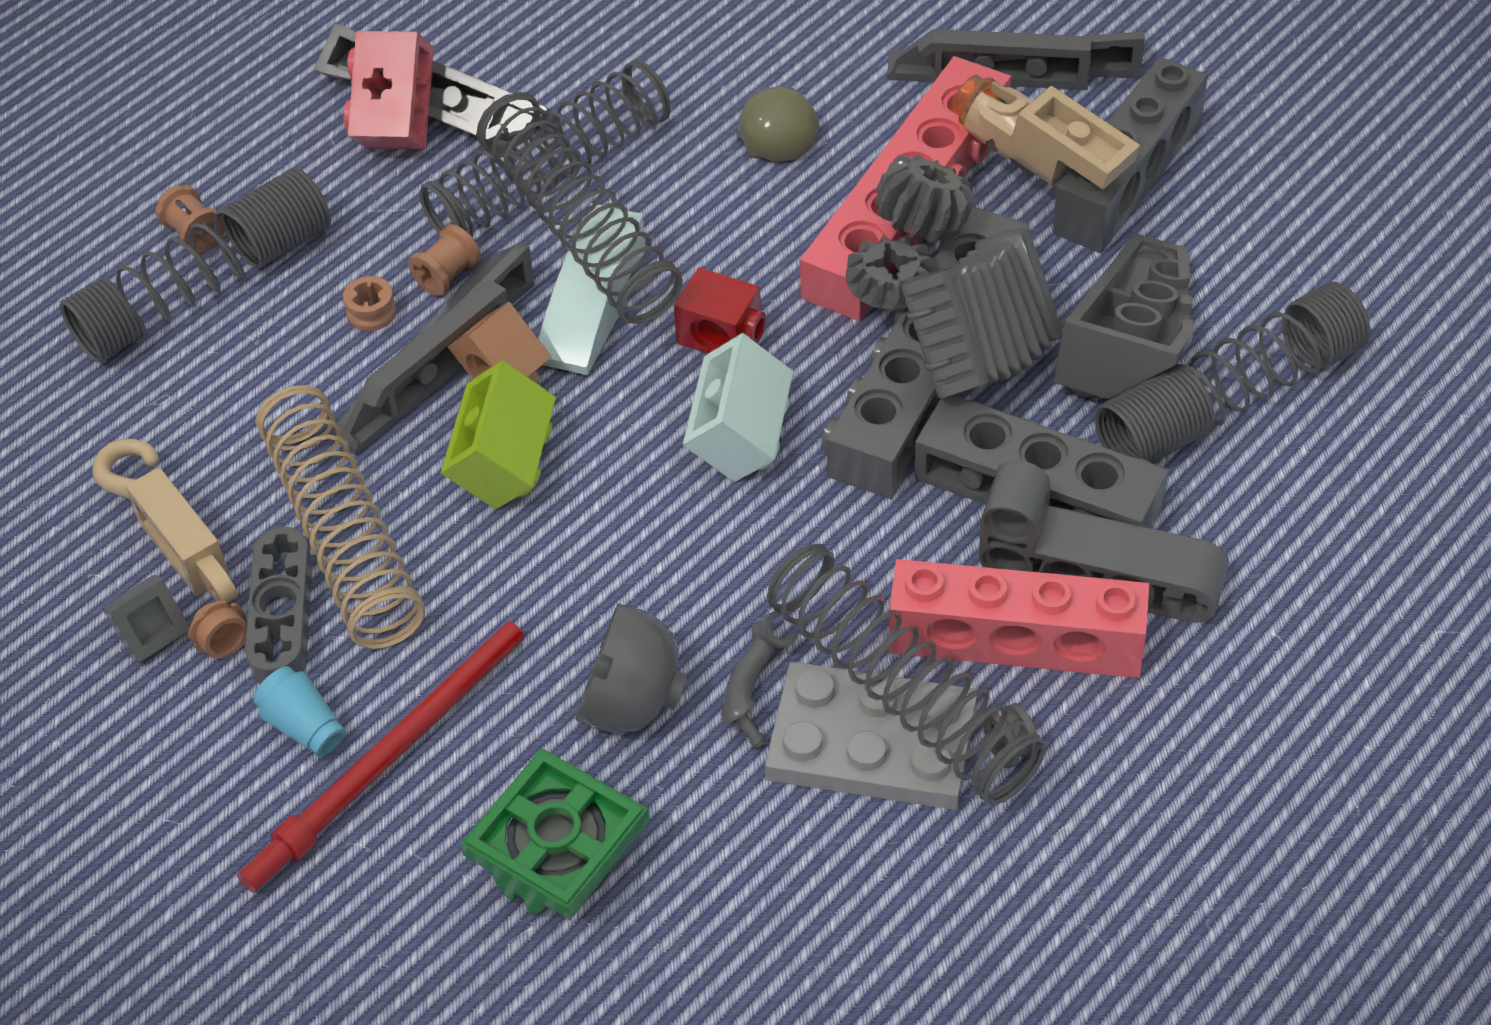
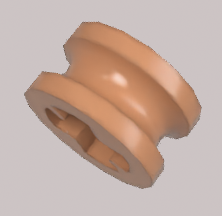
M376 276L360 277L346 286L343 292L347 319L356 329L369 332L376 331L388 326L394 320L397 312L392 287L383 278Z

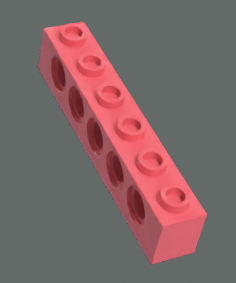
M953 56L801 257V299L861 321L871 306L856 298L847 285L846 269L848 254L858 252L862 240L875 244L878 243L883 233L890 241H899L908 235L913 246L917 245L918 240L921 238L918 236L911 238L909 233L904 230L894 229L891 221L883 219L878 214L879 207L874 201L878 193L876 189L882 174L886 173L890 163L895 162L898 156L913 158L914 155H921L926 160L933 162L938 160L941 165L947 168H955L957 171L956 175L966 178L973 164H980L989 150L988 145L965 131L966 115L981 91L990 97L992 96V92H990L992 82H997L1004 87L1011 88V75ZM884 264V268L893 276L897 271L895 264Z

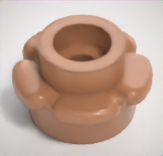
M226 601L209 603L200 608L193 618L188 633L190 640L194 642V648L201 653H207L215 659L226 658L236 653L246 641L247 623L245 621V612L238 604L233 603L229 605Z

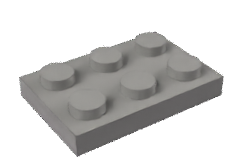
M790 661L765 763L766 781L952 810L958 809L963 782L962 779L955 775L954 763L945 764L938 761L935 753L936 747L927 748L921 745L917 736L918 731L910 732L904 729L900 722V715L892 716L886 713L882 704L883 700H875L868 697L865 684L859 685L851 681L848 670ZM854 671L856 677L862 680L866 679V672ZM872 674L871 678H873V677H875V676H877V675H879V674ZM889 676L871 683L872 691L878 695H883ZM895 677L888 694L899 689L911 679ZM921 681L911 695L906 709L924 699L939 683ZM949 686L929 711L924 724L942 714L957 699L964 687ZM969 688L967 695L977 689ZM908 689L902 694L887 700L890 708L896 711L901 710V704ZM977 696L967 702L955 715L943 739L954 734L973 717L976 711ZM927 704L916 711L906 714L907 723L914 727L918 726L920 717ZM945 719L937 725L923 730L925 740L931 743L936 742ZM964 734L954 741L941 746L942 755L949 759L954 758ZM970 738L965 744L961 755L968 752ZM967 759L959 762L958 766L962 773L965 771Z

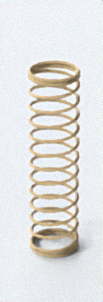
M307 385L291 386L277 391L267 398L258 409L255 420L261 438L266 442L268 454L273 458L275 470L280 474V479L283 487L287 490L289 501L295 507L294 510L297 519L302 523L304 535L310 540L312 553L317 556L319 568L325 574L327 587L333 591L332 595L335 605L341 609L342 620L347 625L349 636L358 646L371 649L397 644L412 635L422 623L426 612L424 602L420 594L411 588L413 585L411 575L404 571L403 558L396 554L395 541L388 537L387 524L380 520V510L372 503V493L365 487L364 476L357 470L356 459L349 454V444L342 438L341 427L335 423L334 412L330 409L328 399L318 388ZM294 394H310L322 401V404L310 403L296 406L276 419L269 431H266L264 428L265 419L270 409L283 398ZM314 407L322 409L318 419L303 422L293 427L284 436L273 435L277 425L289 414L305 408ZM324 424H328L327 429L321 436L306 440L298 446H283V444H292L308 439L318 432ZM311 425L310 427H308V428L305 429L304 431L299 432V433H296V434H293L295 431H297V430H299V429H301V428H303V427H305V426ZM334 428L337 436L327 434ZM321 440H336L328 452L321 453L304 462L290 461L293 455L300 449L311 447ZM339 444L343 445L344 452L334 450ZM280 450H292L286 459L279 457ZM328 456H343L340 463L333 469H329L311 478H298L300 472L310 464L317 463ZM348 459L351 462L352 468L341 466ZM287 465L300 466L293 476L286 473ZM333 473H350L349 477L339 486L318 494H305L307 489L317 480L324 479ZM356 476L360 485L348 483ZM294 482H308L301 492L293 489ZM343 489H358L357 493L350 500L337 507L326 510H313L315 505L328 495ZM362 492L366 494L367 501H355ZM302 498H316L308 508L301 506ZM355 505L365 506L358 516L346 523L335 526H321L323 521L343 508ZM370 508L374 511L375 518H362ZM310 514H325L316 525L308 522ZM373 522L372 526L365 533L354 539L341 543H328L337 533L353 524ZM377 525L382 528L383 535H369ZM317 530L332 531L324 542L316 539ZM381 539L372 550L361 556L347 560H336L345 550L359 542ZM385 541L390 545L391 552H376ZM325 547H342L334 554L332 559L323 555ZM388 556V559L381 566L369 573L345 577L356 565L370 558ZM393 559L398 562L399 569L383 570ZM333 564H350L343 570L340 576L331 572ZM390 573L396 574L389 583L377 590L363 594H353L361 585L377 576ZM401 576L406 579L407 587L397 586L390 588ZM332 579H336V582H335L334 585H333ZM360 580L348 593L339 590L341 581ZM339 596L345 597V598L343 599V602H341ZM368 597L355 610L347 608L349 598ZM398 598L385 607L367 611L378 603ZM404 598L415 602L413 609L394 624L370 629L356 626L357 620L361 616L375 615L388 611L397 606ZM416 613L409 625L385 638L370 640L361 638L355 633V631L381 633L392 630L407 622Z

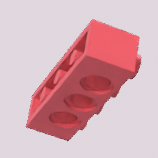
M896 559L889 611L896 610L901 613L902 622L899 630L907 626L918 628L919 638L916 645L926 641L935 643L936 655L934 658L950 657L953 660L1140 678L1146 639L1149 583ZM894 616L889 617V635L897 621ZM909 631L897 638L889 646V654L903 655L911 644L914 633ZM922 648L913 656L929 657L931 648Z

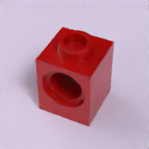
M698 267L673 305L677 344L707 354L742 333L755 343H758L766 326V313L761 311L760 286Z

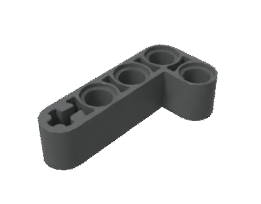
M1019 460L1007 461L998 467L980 523L979 560L982 567L1149 583L1148 613L1195 623L1204 622L1214 617L1229 564L1228 556L1223 549L1214 543L1197 538L1049 506L1051 484L1044 470L1035 464Z

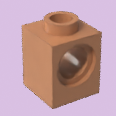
M510 302L485 315L447 346L472 379L503 360L537 383L541 377L536 370L552 357Z

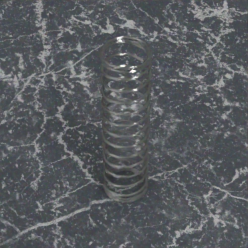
M635 59L624 66L622 73L615 71L609 74L606 82L598 81L592 84L590 92L581 91L576 93L573 102H561L557 112L549 110L547 115L556 116L560 134L565 135L561 119L571 127L586 151L587 163L591 165V151L600 157L607 156V141L620 148L624 145V132L634 138L640 136V122L649 128H653L656 126V123L669 119L671 100L663 81L655 70L645 62ZM633 67L640 69L653 83L662 103V116L656 114L650 97L639 83L632 78ZM616 76L621 77L623 94L619 89L610 84L612 78ZM605 86L608 105L601 98L593 94L597 87ZM609 89L614 91L630 110L637 128L635 133L629 131L618 117L612 104ZM637 89L640 91V93L642 94V96H643L644 99L646 100L648 106L644 103V101H643L642 98L640 97V95H639ZM584 95L589 96L592 115L585 108L577 104L580 97ZM593 99L598 101L613 119L619 131L620 142H615L601 125L596 114ZM633 103H634V105L636 106V108L641 112L642 115H644L647 119H649V120H651V121H653V122H652V123L646 122V121L639 115V113L637 112V110H636L635 107L633 106ZM567 105L573 106L576 126L561 114L563 107ZM577 109L596 128L602 140L604 152H599L585 135L579 121ZM547 126L546 130L550 134H555L554 130ZM519 131L510 132L507 142L511 141ZM530 136L524 142V146H527L529 144L528 140L533 141L535 138ZM558 138L559 145L562 148L566 147L565 142ZM498 140L497 145L507 142ZM547 140L543 141L544 147L541 144L536 146L542 154L549 149ZM518 148L512 149L514 152L519 150ZM483 150L475 154L473 162L466 160L460 162L456 173L448 170L443 172L439 183L428 181L421 185L419 193L425 215L439 235L441 230L445 228V225L441 222L433 208L428 189L432 190L441 199L453 225H457L467 232V222L470 231L468 234L471 237L474 234V227L466 209L459 199L443 186L444 178L449 175L456 177L459 194L470 215L478 224L485 228L490 227L491 216L485 202L495 214L503 218L507 217L508 205L504 195L517 207H523L525 203V196L519 192L521 202H517L510 195L499 176L493 156ZM531 152L527 155L529 160L527 157L523 160L525 165L535 161ZM569 152L568 156L569 163L574 162V160L577 161L576 155ZM483 155L490 157V164L498 185L482 167L477 165L479 157ZM513 156L508 157L510 165L516 166ZM554 156L547 160L551 170L559 164ZM466 165L473 167L476 184L482 197L473 185L460 175L462 167ZM534 165V166L528 168V169L530 170V172H532L533 168H534L536 165ZM575 166L571 167V172L564 170L561 173L570 177L575 170ZM538 169L533 178L536 179L544 174ZM478 171L495 189L502 202L504 212H500L491 202L481 183ZM558 175L554 178V182H551L549 186H558ZM461 182L467 186L480 203L485 213L486 223L478 217L469 204ZM536 182L538 192H534L531 188L530 192L539 194L542 185L541 182ZM521 184L522 187L526 190V184Z
M515 92L504 95L494 101L484 111L477 125L476 136L482 147L493 156L495 163L504 169L506 177L515 183L517 190L526 196L528 204L537 210L540 219L549 225L551 232L560 238L562 246L572 253L574 261L583 266L585 274L595 281L597 289L607 296L609 304L617 309L618 315L628 324H642L663 314L675 302L681 291L683 279L678 268L670 261H663L662 249L657 246H651L652 241L649 234L639 232V222L632 217H628L627 207L621 203H616L615 193L605 189L602 178L593 175L592 166L586 161H582L580 151L571 148L569 138L560 134L558 125L548 119L547 112L539 106L538 101L532 95L524 92ZM516 100H527L532 103L533 107L517 111L498 129L493 144L487 142L486 128L490 119L499 108ZM533 111V116L528 126L519 131L511 141L497 145L501 132L512 120L523 113ZM543 125L537 137L527 146L515 152H510L524 143L533 134L537 126ZM547 125L554 129L555 134L542 137ZM554 138L553 143L542 156L527 165H522L523 160L532 149L543 141ZM558 138L565 142L566 147L552 151L557 145ZM565 152L559 164L550 172L533 179L543 163L554 155ZM569 152L576 155L577 161L563 165L569 156ZM523 153L517 166L508 165V157ZM536 165L528 180L519 179V170ZM576 166L572 175L564 183L549 192H545L546 187L557 175L565 169ZM580 166L588 170L589 175L573 180L578 174ZM510 170L515 171V174L512 175ZM548 178L539 194L530 192L531 183L540 182ZM592 179L599 183L600 189L584 195ZM587 180L583 189L576 196L556 206L567 190L577 183ZM521 184H526V190L521 186ZM560 191L551 207L541 206L542 197L550 196ZM603 193L611 197L612 203L595 209L601 201ZM599 194L587 210L568 220L579 204L587 198ZM532 197L537 198V203L533 201ZM573 204L566 212L563 221L553 220V211ZM610 208L603 220L593 228L580 233L591 218L599 212ZM615 208L622 210L623 217L611 221L602 227L590 240L586 249L576 248L577 238L585 237L597 231L608 221ZM543 211L549 212V216H545ZM586 216L574 235L564 234L565 224L574 223ZM622 222L612 236L592 247L602 233L613 225ZM626 222L634 225L635 232L624 235L612 243L602 254L598 263L588 262L589 252L597 251L611 243L624 229ZM555 225L560 226V231L555 228ZM638 236L646 239L647 246L633 251L622 259L614 269L611 277H599L601 266L608 265L625 255L635 244ZM633 237L627 247L619 254L604 261L616 246L624 240ZM566 239H572V245H569ZM653 250L658 253L659 261L646 265L635 273L625 283L620 292L611 291L613 281L621 279L637 269L647 258L649 251ZM644 252L639 261L632 267L616 275L626 262L637 254ZM577 253H584L583 260L579 258ZM589 267H596L595 274L590 272ZM658 272H671L667 284L653 298L639 305L624 306L629 294L643 288ZM675 277L671 291L658 306L637 316H629L625 313V311L641 309L654 303L666 293ZM601 282H608L607 289L602 286ZM612 296H618L617 302L614 301Z
M820 543L806 545L791 554L780 565L769 583L767 593L769 606L773 607L775 611L782 613L786 621L798 624L801 635L808 639H814L818 651L824 654H831L835 666L841 669H848L851 681L859 685L865 684L868 697L875 700H883L882 704L886 713L892 716L900 715V722L904 729L910 732L918 731L917 736L921 745L927 748L936 747L935 753L938 761L945 764L954 763L953 769L956 777L962 780L972 779L971 785L974 794L979 795L980 799L984 800L986 804L996 805L1003 803L1016 795L1030 781L1040 767L1046 752L1045 740L1036 733L1025 734V722L1020 720L1014 721L1001 729L1007 717V707L999 704L984 712L989 701L988 690L981 688L967 695L971 686V674L964 672L950 678L953 671V658L942 657L933 662L936 655L935 643L926 641L916 645L919 633L918 628L915 626H907L899 630L902 622L901 613L896 610L883 613L885 608L884 597L876 595L866 598L868 594L867 583L862 580L850 583L851 571L845 565L833 568L835 564L834 553L828 550L826 546ZM816 553L795 571L787 583L782 596V604H778L776 601L777 592L785 577L800 561ZM820 557H824L817 576L808 588L796 598L787 602L790 590L799 575L812 562ZM836 572H846L843 586L829 600L827 605L817 613L803 619L808 602L818 593L827 579ZM855 586H861L863 592L856 606L840 623L820 633L826 615L841 599L843 594ZM878 601L880 606L870 625L848 644L837 648L840 636L849 621L870 602ZM800 608L798 619L789 616V611ZM887 617H896V624L888 638L873 653L854 663L857 652L867 635ZM819 618L815 627V634L805 630L803 623ZM836 632L832 642V649L822 646L819 638H824ZM913 632V639L905 653L886 671L871 678L874 668L884 651L904 633ZM853 647L849 657V664L840 662L836 653ZM930 647V655L921 670L902 687L888 694L893 680L903 665L922 648ZM871 661L866 673V679L862 680L856 677L853 668ZM948 663V669L939 684L924 699L906 709L911 695L926 675L939 664ZM889 675L883 695L874 693L870 684ZM965 678L966 683L957 699L942 714L924 724L929 711L943 692L957 680ZM908 689L901 704V710L896 711L890 708L887 700L902 694ZM983 694V701L973 717L954 734L943 739L955 715L967 702L975 696ZM927 704L920 717L919 725L914 727L908 724L905 715ZM1001 710L1000 719L992 731L977 746L961 755L965 744L977 727L992 713ZM945 719L936 742L931 743L925 740L923 730L935 726ZM1019 726L1020 730L1016 739L1008 743L994 757L987 768L980 771L983 761L994 745L1011 729ZM964 734L955 752V757L949 759L943 756L941 746L954 741ZM1036 743L1034 752L1026 766L1004 785L989 791L995 777L1004 765L1018 751L1029 744ZM984 748L973 769V774L966 775L962 773L958 766L959 762L972 757ZM981 777L980 784L978 787L977 778Z

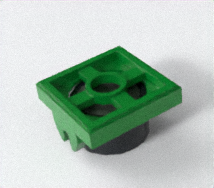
M541 748L460 845L463 856L493 874L495 883L509 900L513 902L519 895L524 900L528 911L534 915L543 911L548 906L571 920L585 901L602 887L610 870L649 823V811L643 805ZM507 826H508V831H507V843H506V830H507Z

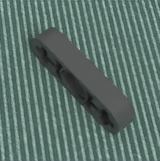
M277 527L266 531L257 539L253 547L245 655L254 679L260 684L271 673L281 667L289 666L295 672H304L306 667L313 561L306 537L299 530L292 527ZM291 552L285 558V571L287 575H279L275 562L279 561L281 553ZM277 597H290L296 601L291 610L281 615H269L263 611L266 604ZM272 637H280L284 652L279 654L278 661L267 662V660L273 657L274 642Z

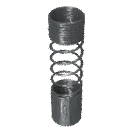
M292 167L254 189V191H250L231 202V204L217 210L213 220L214 230L199 223L191 225L189 234L190 245L184 240L175 237L167 239L165 247L166 259L150 251L144 252L140 263L142 274L133 268L122 265L117 269V287L109 279L101 277L99 280H95L94 283L92 282L85 286V288L80 289V291H76L75 294H71L70 297H66L65 300L62 299L60 301V311L76 342L92 360L100 363L102 359H107V357L112 356V354L117 353L122 348H126V346L141 339V335H147L146 326L125 296L121 282V272L124 270L132 273L147 287L155 306L165 320H172L171 312L166 303L150 283L145 259L149 256L156 258L170 271L176 286L190 306H196L197 302L191 289L174 268L170 254V244L173 242H178L194 256L198 268L208 285L215 292H220L221 287L215 274L197 251L194 239V230L197 228L204 229L217 240L229 267L236 276L244 278L245 273L240 261L228 244L221 238L218 226V217L220 215L226 234L236 251L250 266L257 269L262 268V266L267 265L280 257V255L289 252V250L330 228L331 215L328 205L310 176L303 170Z
M1336 281L1327 282L1312 292L1290 302L1285 308L1284 313H1269L1262 320L1261 326H1245L1239 332L1237 339H1221L1215 345L1213 353L1209 351L1197 352L1191 358L1189 366L1176 364L1130 388L1128 391H1124L1123 394H1119L1113 399L1105 401L1104 404H1100L1096 409L1095 425L1102 446L1133 458L1145 459L1152 464L1182 446L1190 444L1192 441L1208 434L1213 429V425L1222 426L1224 424L1226 409L1221 396L1235 411L1246 413L1250 407V395L1247 386L1259 398L1270 400L1274 393L1272 375L1281 384L1293 387L1298 379L1296 363L1306 372L1317 374L1321 368H1327L1365 347L1369 342L1371 333L1366 309L1358 296L1347 286ZM1272 318H1282V333L1285 344L1277 335L1265 328ZM1248 331H1259V347L1262 358L1253 348L1241 341ZM1263 332L1278 343L1289 359L1293 370V379L1290 382L1282 379L1272 367L1265 350ZM1224 344H1235L1236 361L1240 374L1230 362L1217 354ZM1240 346L1253 355L1266 374L1269 383L1267 395L1260 393L1250 382L1243 368ZM1296 353H1297L1306 363H1308V364L1314 366L1315 368L1312 369V368H1308L1307 366H1305V365L1301 362V360L1297 357ZM1200 357H1212V373L1220 394L1204 374L1193 368L1194 363ZM1216 359L1232 372L1240 384L1245 397L1243 408L1235 405L1226 394L1219 379ZM1199 378L1210 388L1218 402L1221 411V419L1219 421L1214 420L1215 413L1212 400Z

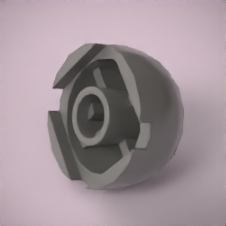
M617 604L600 645V652L594 668L592 667L576 713V721L600 731L615 734L631 733L650 725L663 706L673 710L676 708L687 674L676 670L679 648L673 633L660 619L636 607Z

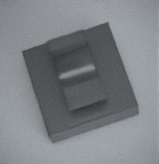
M155 574L102 607L129 656L138 663L189 631V625L165 582Z

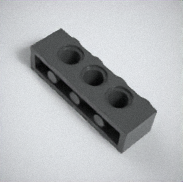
M1159 56L1107 122L1141 145L1136 161L1105 189H1101L1071 168L1056 186L1054 235L1100 254L1103 253L1201 124L1208 74Z
M956 395L941 398L915 441V480L986 505L998 467L1004 462L1019 460L1035 464L1048 475L1051 484L1049 506L1153 529L1164 506L1168 469L1153 465L1145 459L1127 456L1096 445L1090 440L1064 434L1044 427L1033 420L1022 419L987 407L978 401L967 400Z

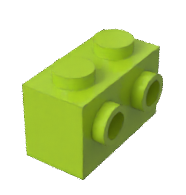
M501 360L466 384L440 474L495 510L518 496H526L535 487L541 474L538 464L543 445L552 432L553 425L550 419L556 397Z

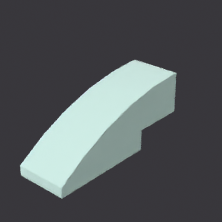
M598 204L595 209H597V208H599V207H601V206H603V205H599V204ZM610 208L599 212L591 218L580 233L597 225L604 219ZM615 208L608 221L597 231L585 237L577 238L576 248L586 249L590 240L602 227L611 221L623 217L622 210ZM628 211V217H632L639 222V232H644L643 214ZM622 222L613 225L602 233L592 247L606 241L617 231ZM626 222L624 229L611 243L597 251L589 252L588 262L598 263L602 254L612 243L624 235L635 232L634 225ZM638 236L635 244L625 255L608 265L601 266L599 277H611L614 269L622 259L633 251L645 247V238ZM633 237L624 240L616 246L604 261L619 254L627 247ZM570 251L567 252L554 286L538 339L552 356L543 364L544 366L588 375L619 315L617 309L609 304L607 296L597 289L595 281L585 274L583 266L574 261ZM577 253L579 258L583 260L584 253ZM642 253L637 254L626 262L616 275L628 270L638 262ZM589 267L590 272L595 274L596 267ZM631 273L621 279L614 280L611 291L620 292ZM601 282L602 286L607 289L608 282ZM612 296L614 301L617 302L618 296Z

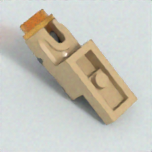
M972 75L959 88L951 105V111L959 116L958 121L964 126L966 132L988 145L993 152H997L1004 158L1010 159L1027 175L1032 176L1035 174L1051 186L1060 181L1072 168L1101 189H1105L1136 161L1141 146L1053 86H1050L1032 101L1019 91L1002 86L991 77L983 79L978 75Z

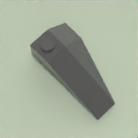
M1136 233L1065 320L1053 383L1069 387L1076 394L1084 397L1110 399L1176 365L1192 342L1194 335V321H1191L1190 316L1193 304L1192 296L1189 295L1188 290L1190 266L1187 247Z

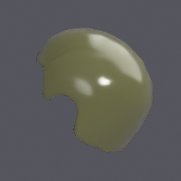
M776 86L760 89L745 102L738 120L737 139L743 140L751 157L758 156L775 163L794 161L811 149L819 132L818 117L811 102L794 88Z

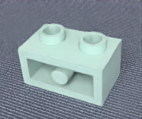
M744 333L704 356L683 446L734 482L756 470L768 467L775 460L780 449L779 437L784 414L789 406L788 394L793 370Z

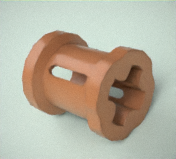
M174 185L167 189L158 199V205L155 209L157 220L166 228H174L180 234V239L189 245L191 225L199 223L214 230L213 220L216 210L206 208L201 203L200 194L192 186ZM178 201L184 204L185 212L176 204ZM220 215L218 217V226L222 238L225 229ZM200 228L205 233L204 236H200L197 233V229H195L194 239L198 253L207 252L218 244L217 240L204 229Z
M447 225L441 230L440 239L425 252L414 253L408 259L409 271L418 285L433 296L444 295L450 288L451 280L465 268L473 269L481 262V251L470 234L457 225Z

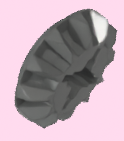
M883 233L878 243L875 244L862 240L859 251L848 254L846 282L852 294L870 306L881 309L906 308L908 306L900 284L908 278L937 271V260L930 257L927 244L913 246L908 235L899 241H890ZM884 264H895V267L899 270L897 280H893L892 274L888 273V270L884 268Z

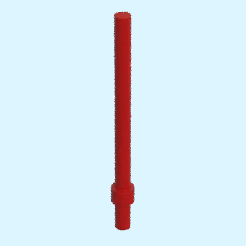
M507 621L298 817L290 815L271 832L270 837L272 841L237 873V877L243 886L250 892L256 893L290 860L298 862L317 844L315 836L525 639L521 629L513 622Z

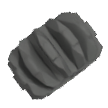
M914 155L913 158L898 156L895 162L890 163L886 173L882 174L876 189L878 193L874 202L879 207L878 214L883 219L891 221L894 229L904 230L909 233L911 238L914 236L922 237L929 243L935 242L937 239L943 242L952 241L955 234L959 233L962 225L967 223L973 209L971 205L975 194L970 189L971 183L966 178L956 175L957 171L955 168H947L941 165L938 160L934 162L926 160L921 155Z

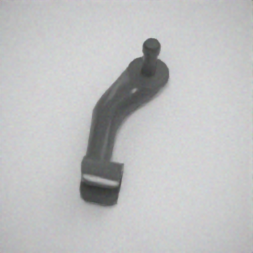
M777 611L764 615L753 623L751 629L753 644L738 662L729 677L721 711L723 724L727 725L736 720L749 738L751 746L755 748L761 746L766 740L763 733L759 732L746 713L755 705L752 700L754 685L774 651L794 643L798 636L796 631L781 639L773 634L771 630L772 621L775 617L782 614Z

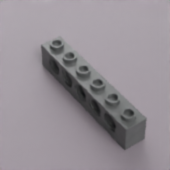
M972 206L973 209L967 223L962 225L959 233L955 234L952 241H940L939 252L935 257L937 260V271L959 264L958 260L966 257L967 252L976 250L975 243L1003 231L1029 228V223ZM908 307L897 309L892 331L887 338L880 337L876 342L868 371L863 378L857 376L848 391L846 407L840 418L832 417L821 441V449L827 452L828 478L891 500L915 460V441L941 398H938L930 371L925 369L927 362L913 321L908 318L910 313Z

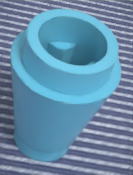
M289 666L281 667L271 673L260 684L254 694L253 702L259 708V717L263 721L308 750L313 751L319 758L332 753L346 736V729L339 723V720L305 672H295Z

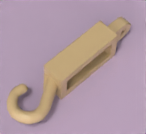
M119 439L103 447L93 461V477L96 483L109 493L131 500L139 524L193 594L197 597L208 591L216 602L226 601L229 603L238 598L237 590L230 579L218 540L160 467L138 479H131L111 472L114 463L129 455L141 456L147 466L154 467L159 462L156 449L149 443L137 439Z

